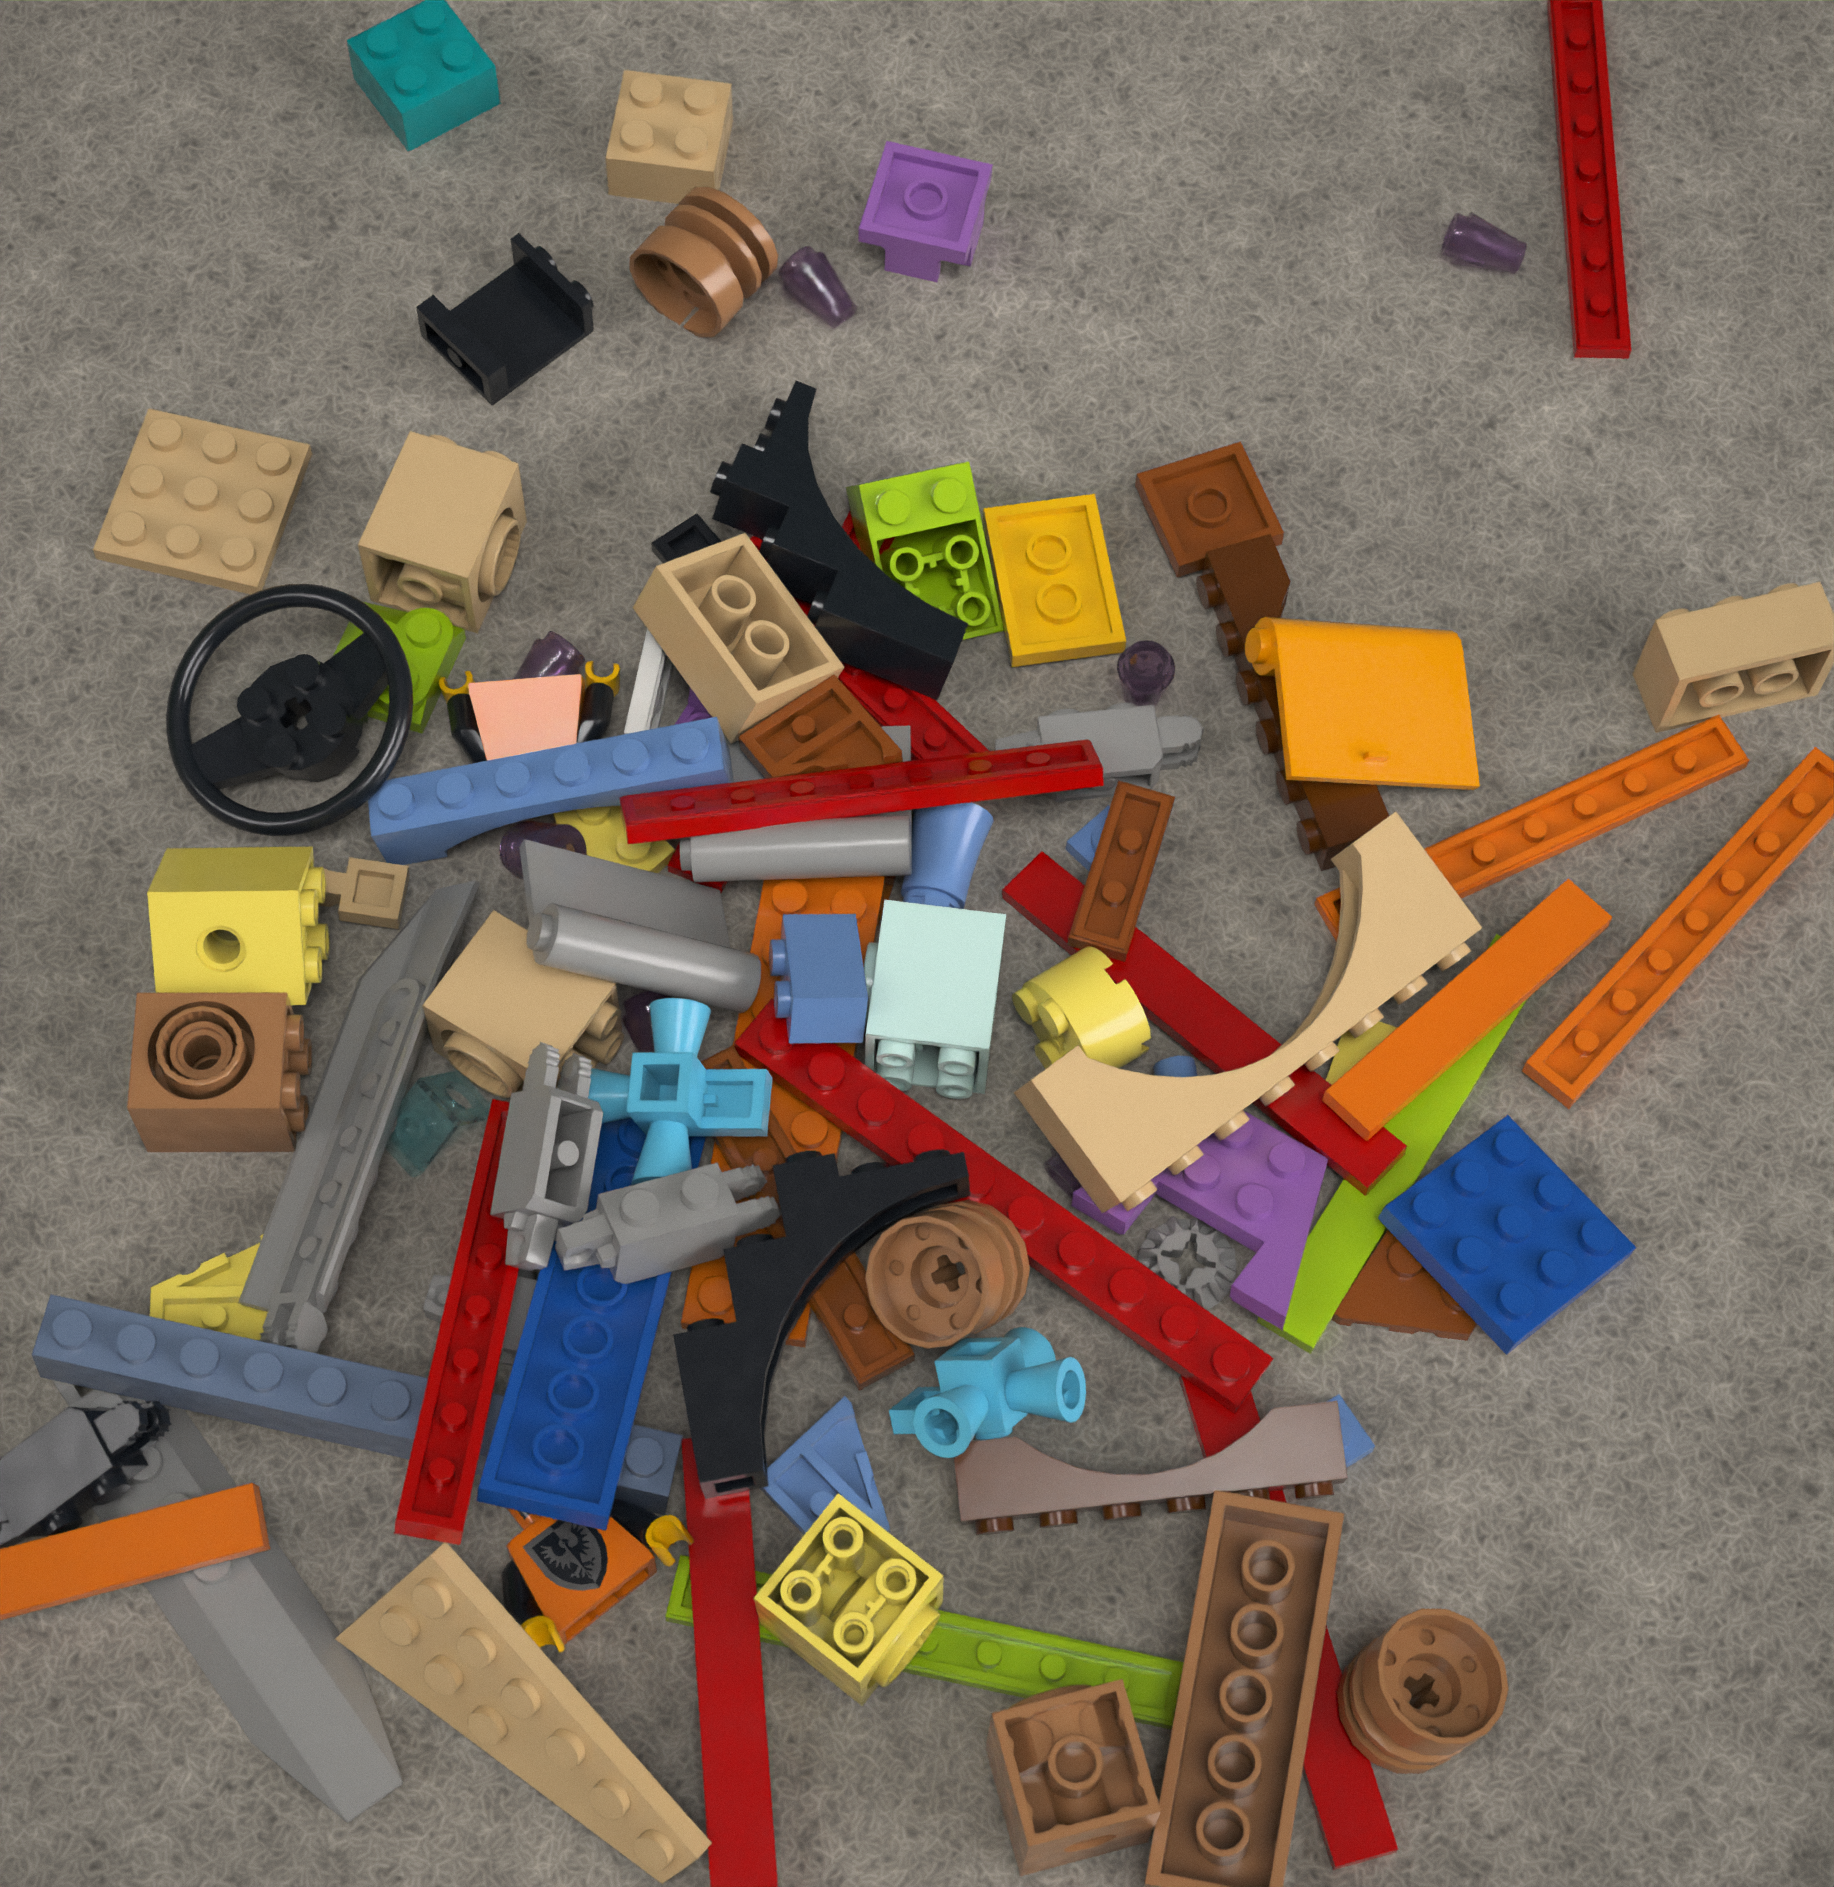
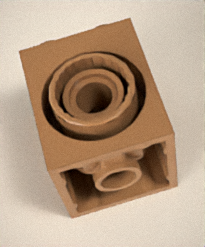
M287 992L137 993L127 1110L147 1152H294L296 1149L297 1132L305 1131V1122L309 1114L307 1095H301L300 1075L311 1074L312 1044L311 1039H304L303 1015H294Z
M1123 1679L1093 1687L1091 1685H1072L1052 1689L1025 1698L1008 1709L991 1714L985 1748L1020 1876L1144 1844L1149 1841L1161 1810Z

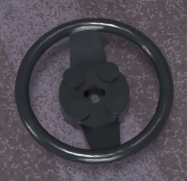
M313 584L280 585L252 593L229 605L205 625L194 638L177 667L171 683L166 711V733L173 764L180 779L194 799L211 815L239 830L267 836H291L305 834L332 825L347 817L368 801L387 780L401 756L409 735L413 713V684L410 668L399 640L390 626L371 607L352 595L337 589ZM309 607L337 614L353 623L363 632L362 635L325 663L319 662L311 655L301 654L270 666L252 683L251 687L246 688L239 695L237 709L241 717L192 744L190 712L198 679L215 650L242 625L276 610ZM389 685L388 717L378 748L359 776L335 796L320 804L298 811L265 812L241 805L220 791V789L269 777L276 773L292 779H307L310 782H320L339 774L357 757L360 750L356 748V745L362 735L363 721L368 723V711ZM309 711L305 715L308 724L303 729H299L297 727L298 720L305 712Z

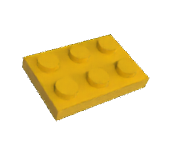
M1095 494L983 508V525L1011 666L1018 667L1125 652L1126 637Z

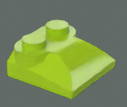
M364 602L390 626L406 655L413 684V713L410 730L423 734L441 694L439 679L444 676L446 680L448 679L466 639L465 630L453 626L450 619L444 613L433 608H418L406 612ZM350 621L334 655L363 634ZM389 685L368 711V717L387 722Z

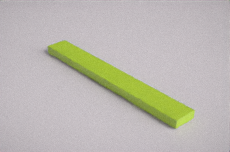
M1496 934L1489 947L1502 936ZM1527 1000L1383 1126L1407 1145L1405 1155L1366 1196L1345 1179L1342 1181L1307 1238L1283 1330L1259 1316L1257 1323L1309 1354L1312 1353L1341 1301L1387 1230L1378 1219V1216L1388 1203L1416 1183Z
M680 1555L665 1618L667 1622L693 1627L689 1557ZM755 1571L757 1593L773 1574ZM937 1610L940 1613V1618L935 1628L902 1671L1021 1698H1028L1045 1691L1066 1686L1091 1685L1093 1687L1123 1679L1135 1722L1172 1730L1184 1662ZM759 1621L760 1642L787 1647L761 1626Z

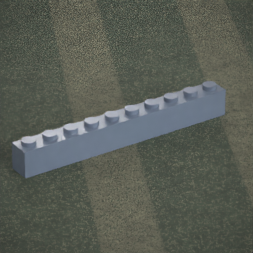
M50 1294L32 1352L33 1360L42 1378L145 1401H160V1404L405 1459H410L428 1378L53 1294ZM493 1393L476 1475L482 1476L504 1395ZM633 1424L615 1499L642 1507L652 1513L665 1515L683 1435Z

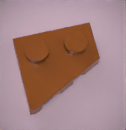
M835 675L827 678L738 737L740 750L765 778L903 762L902 750Z
M1389 1230L1332 1317V1321L1339 1325L1351 1326L1352 1323L1389 1327V1331L1409 1334L1419 1331L1429 1332L1437 1337L1464 1341L1469 1339L1477 1326V1323Z

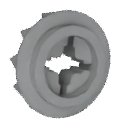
M1172 1216L1166 1223L1155 1229L1151 1228L1139 1249L1137 1260L1206 1310L1214 1307L1225 1298L1236 1276L1235 1248L1230 1246L1223 1233L1196 1217L1192 1219H1177ZM1189 1242H1194L1195 1259L1197 1262L1205 1264V1268H1194L1191 1276L1187 1277L1186 1284L1182 1285L1179 1284L1181 1279L1179 1264L1170 1261V1257H1181L1184 1249L1188 1248Z

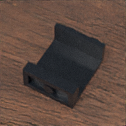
M520 233L510 239L514 265L455 308L449 310L434 295L416 307L421 336L492 406L594 331L592 317L594 303L586 288L576 280L570 282L558 271L555 261L543 247L537 246L534 248Z

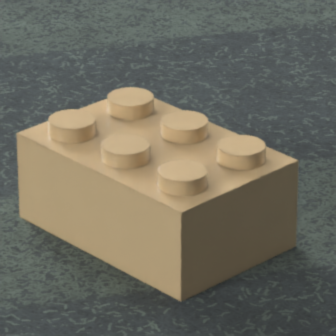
M746 533L656 566L633 606L637 615L711 717L718 718L721 729L731 744L739 741L738 737L827 678L832 675L838 678L844 669L843 664Z
M1821 582L1804 586L1788 583L1774 588L1765 595L1744 599L1742 596H1732L1719 601L1713 607L1691 612L1688 609L1681 608L1665 613L1655 620L1633 672L1655 732L1658 733L1701 723L1718 714L1722 718L1818 695L1834 664V613Z

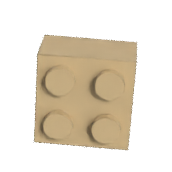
M624 70L606 153L609 195L679 204L694 187L708 186L720 190L733 124L732 84Z

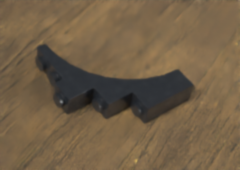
M796 380L787 401L776 398L764 428L772 432L771 436L760 433L754 448L743 443L741 444L733 464L725 461L721 462L710 493L719 496L712 519L763 540L759 552L767 560V563L793 597L812 604L807 617L812 624L816 625L815 628L840 661L938 700L956 658L968 623L926 603L892 580L858 549L835 519L817 484L809 454L808 418L817 389Z
M942 1149L926 1151L915 1156L913 1162L890 1167L885 1162H870L855 1167L850 1175L840 1177L835 1153L822 1155L819 1151H803L790 1155L785 1159V1163L772 1165L786 1237L774 1239L770 1234H755L737 1241V1247L723 1249L736 1322L725 1324L724 1320L718 1318L704 1319L688 1325L687 1332L673 1334L699 1484L705 1499L769 1486L765 1431L770 1389L785 1343L809 1300L845 1259L881 1231L924 1209L971 1196L969 1173L964 1152L950 1155L949 1151Z

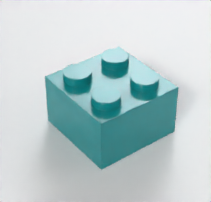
M424 0L346 40L354 80L408 152L501 104L495 64L445 0Z

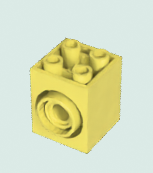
M313 846L167 848L147 892L156 993L287 992L291 1005H306L312 984L321 983L322 960H328L329 957L328 924H318V904H324L325 871L323 867H314Z
M838 1493L754 1597V1602L761 1626L863 1706L878 1685L887 1687L898 1677L935 1628L940 1618V1613L937 1610L943 1604L944 1576Z

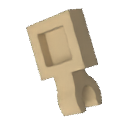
M349 857L346 873L324 869L326 881L324 904H318V906L332 907L339 904L338 914L340 921L399 929L410 877L409 866Z

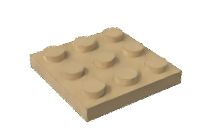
M148 408L94 545L93 551L96 559L247 594L262 590L312 456L310 444Z

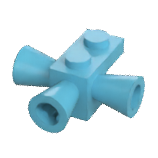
M664 998L653 1001L650 1004L654 1052L632 1053L630 1075L591 1068L588 1099L599 1102L603 1111L602 1124L632 1118L646 1134L631 1185L691 1170L688 1136H767L773 1077L767 1069H706L697 1056L711 1015V1009L703 1003L683 998Z
M1018 1327L1007 1332L1004 1337L966 1338L959 1341L935 1360L940 1387H917L889 1410L894 1434H916L919 1442L932 1454L943 1458H953L959 1456L967 1449L974 1435L978 1440L1003 1438L1011 1434L1013 1426L1027 1414L1071 1423L1077 1421L1085 1405L1086 1382L1082 1367L1075 1358L1068 1357L1056 1360L1051 1344L1041 1333L1031 1328Z

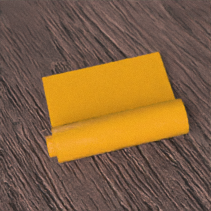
M1276 617L1261 618L1255 625V628L1248 632L1245 641L1247 660L1252 663L1257 674L1261 676H1274L1276 679L1286 780L1475 790L1480 787L1464 653L1461 639L1456 632L1452 630Z

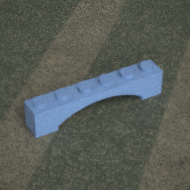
M712 717L389 779L368 800L371 837L387 863L405 865L448 857V849L467 839L529 818L577 809L620 806L619 797L626 795L732 783L734 779L730 749L718 718Z

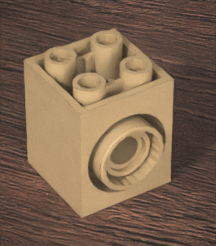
M410 431L358 543L370 600L406 612L418 608H433L444 613L450 619L453 626L478 634L494 596L499 595L503 591L511 576L519 550L521 534L527 522L519 464L512 462L509 458L498 452L485 451L482 453L459 446L451 439L441 435L425 436Z
M493 910L422 1005L434 1052L446 1058L459 1073L476 1086L501 1098H511V1093L523 1090L525 1073L528 1068L527 1062L530 1059L529 1055L532 1054V1049L540 1045V1042L559 1049L560 1062L558 1063L559 1070L556 1088L561 1078L562 1066L565 1064V1060L571 1057L573 1053L591 1060L592 1068H595L599 1061L605 1065L608 1064L615 1057L624 1040V1033L621 1032V1009L619 1008L616 983L538 964L535 962L533 950L527 947L528 930Z

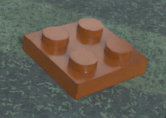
M1241 441L1136 475L1135 487L1177 578L1203 570L1206 551L1271 534L1276 546L1282 545L1284 531Z

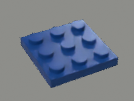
M1509 1115L1505 1116L1388 1203L1378 1216V1219L1506 1355L1616 1269L1637 1248Z

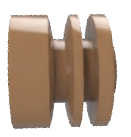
M708 186L694 187L679 202V205L665 217V226H658L630 256L629 269L638 289L659 313L681 325L696 306L699 310L683 328L698 337H714L742 308L743 298H749L760 288L761 283L776 270L778 253L771 236L762 223L743 204L728 194Z
M972 1200L945 1203L926 1212L904 1218L885 1230L869 1254L865 1279L870 1304L883 1326L903 1342L929 1349L953 1345L972 1334L994 1326L1011 1315L1026 1293L1030 1266L1025 1242L1011 1220L993 1206ZM961 1262L963 1264L965 1273L960 1274L958 1272L956 1263Z
M1420 1609L1399 1618L1383 1631L1379 1637L1373 1639L1354 1656L1343 1670L1337 1698L1340 1720L1352 1744L1373 1764L1397 1774H1422L1444 1764L1451 1757L1460 1753L1463 1748L1470 1746L1486 1735L1502 1716L1509 1689L1504 1660L1492 1638L1472 1619L1448 1609Z

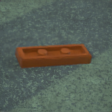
M1118 780L1067 945L1079 949L1091 946L1100 950L1107 957L1125 962L1172 812L1175 796Z

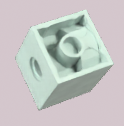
M884 900L879 943H868L864 961L868 993L865 1027H867L865 1065L901 1091H907L911 1089L912 1085L936 1088L938 1094L953 1099L969 1098L972 1096V1092L985 1094L1006 914Z

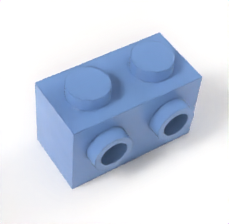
M783 914L781 938L770 940L769 969L771 976H781V981L775 982L774 1010L776 1018H786L789 1043H863L868 993L856 914Z

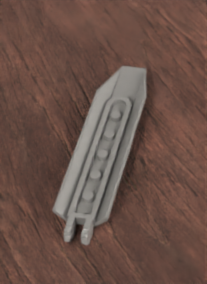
M477 880L436 889L358 979L307 1116L305 1131H302L239 1299V1303L244 1306L268 1312L262 1327L264 1331L260 1333L261 1339L259 1341L312 1353H319L318 1349L322 1347L321 1341L325 1340L328 1331L323 1312L327 1311L329 1303L338 1290V1278L349 1247L358 1234L360 1216L369 1191L377 1181L378 1166L388 1138L397 1125V1113L428 1030L422 1005L450 969L480 885Z
M52 1380L69 1407L116 1408V1404H121L122 1401H138V1404H144L145 1401L95 1389L81 1398L73 1384ZM163 1405L166 1409H170L169 1416L172 1425H169V1432H165L164 1437H159L158 1442L143 1452L148 1466L128 1480L131 1487L125 1494L109 1503L95 1505L92 1508L100 1520L105 1522L238 1486L186 1411ZM268 1529L270 1550L145 1582L144 1585L251 1743L347 1823L351 1822L404 1784L361 1663L352 1651L335 1639L340 1635L339 1631Z

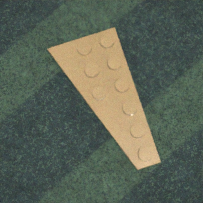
M444 1542L335 1638L661 1884L696 1861L712 1844L448 1543Z

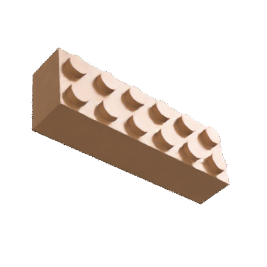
M1214 1490L1159 1800L1161 1813L1154 1828L1145 1887L1284 1886L1344 1513Z

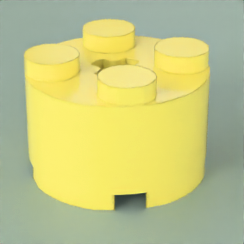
M1087 946L1025 982L1020 990L1012 994V1001L1018 1014L1028 1025H1032L1035 1034L1040 1040V1043L1035 1045L1034 1049L1036 1056L1045 1069L1078 1045L1088 1058L1119 1069L1149 1050V1047L1142 1043L1151 1039L1150 1027L1136 994L1126 979L1117 984L1113 982L1104 970L1113 965L1112 961L1094 947Z

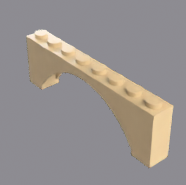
M1397 812L1391 814L1331 858V861L1340 873L1341 894L1339 934L1332 965L1323 989L1308 1016L1292 1036L1271 1055L1243 1068L1219 1074L1171 1077L1148 1075L1116 1068L1088 1058L1078 1045L1013 1092L1102 1213L1120 1203L1127 1211L1140 1204L1157 1191L1156 1186L1151 1180L1159 1173L1168 1168L1173 1176L1186 1169L1204 1155L1198 1147L1200 1142L1212 1133L1216 1135L1219 1141L1232 1134L1250 1120L1243 1111L1258 1098L1265 1106L1275 1101L1295 1085L1288 1075L1303 1064L1310 1072L1321 1066L1340 1051L1333 1042L1348 1030L1354 1038L1358 1037L1384 1018L1378 1007L1388 999L1393 997L1398 1005L1403 1003L1428 984L1421 974L1435 964L1443 972L1471 951L1465 941L1481 930L1482 926Z

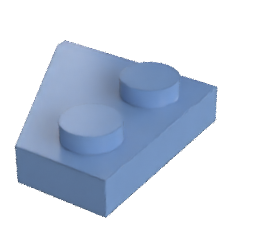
M844 1396L767 1468L769 1486L760 1488L803 1535H805L838 1493L890 1533V1526L882 1500L879 1497L870 1461L862 1442L852 1403Z

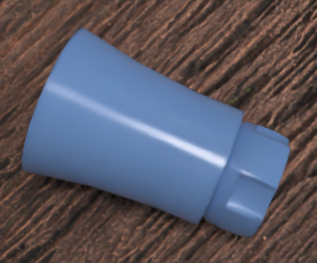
M972 802L913 809L912 874L904 876L901 888L902 902L964 908L970 881L981 848L994 821L993 816L986 809Z

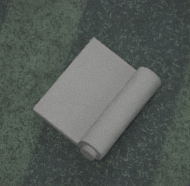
M881 726L902 750L903 762L911 761L910 726ZM725 736L730 749L734 782L765 779L740 750L739 741L731 744ZM911 810L847 818L822 819L680 838L682 871L692 870L694 882L911 875Z
M523 840L519 849L529 918L527 947L533 950L535 962L540 965L663 995L694 1000L705 1005L738 1013L746 1012L752 1005L760 985L761 962L759 957L753 953L730 948L720 890L542 843Z

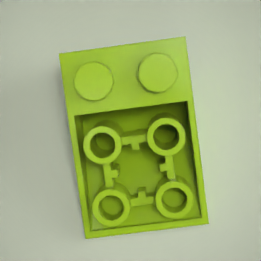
M969 461L846 487L855 534L861 551L887 576L926 603L968 623L962 640L1004 631ZM895 537L890 548L884 550L879 555V549L884 539Z

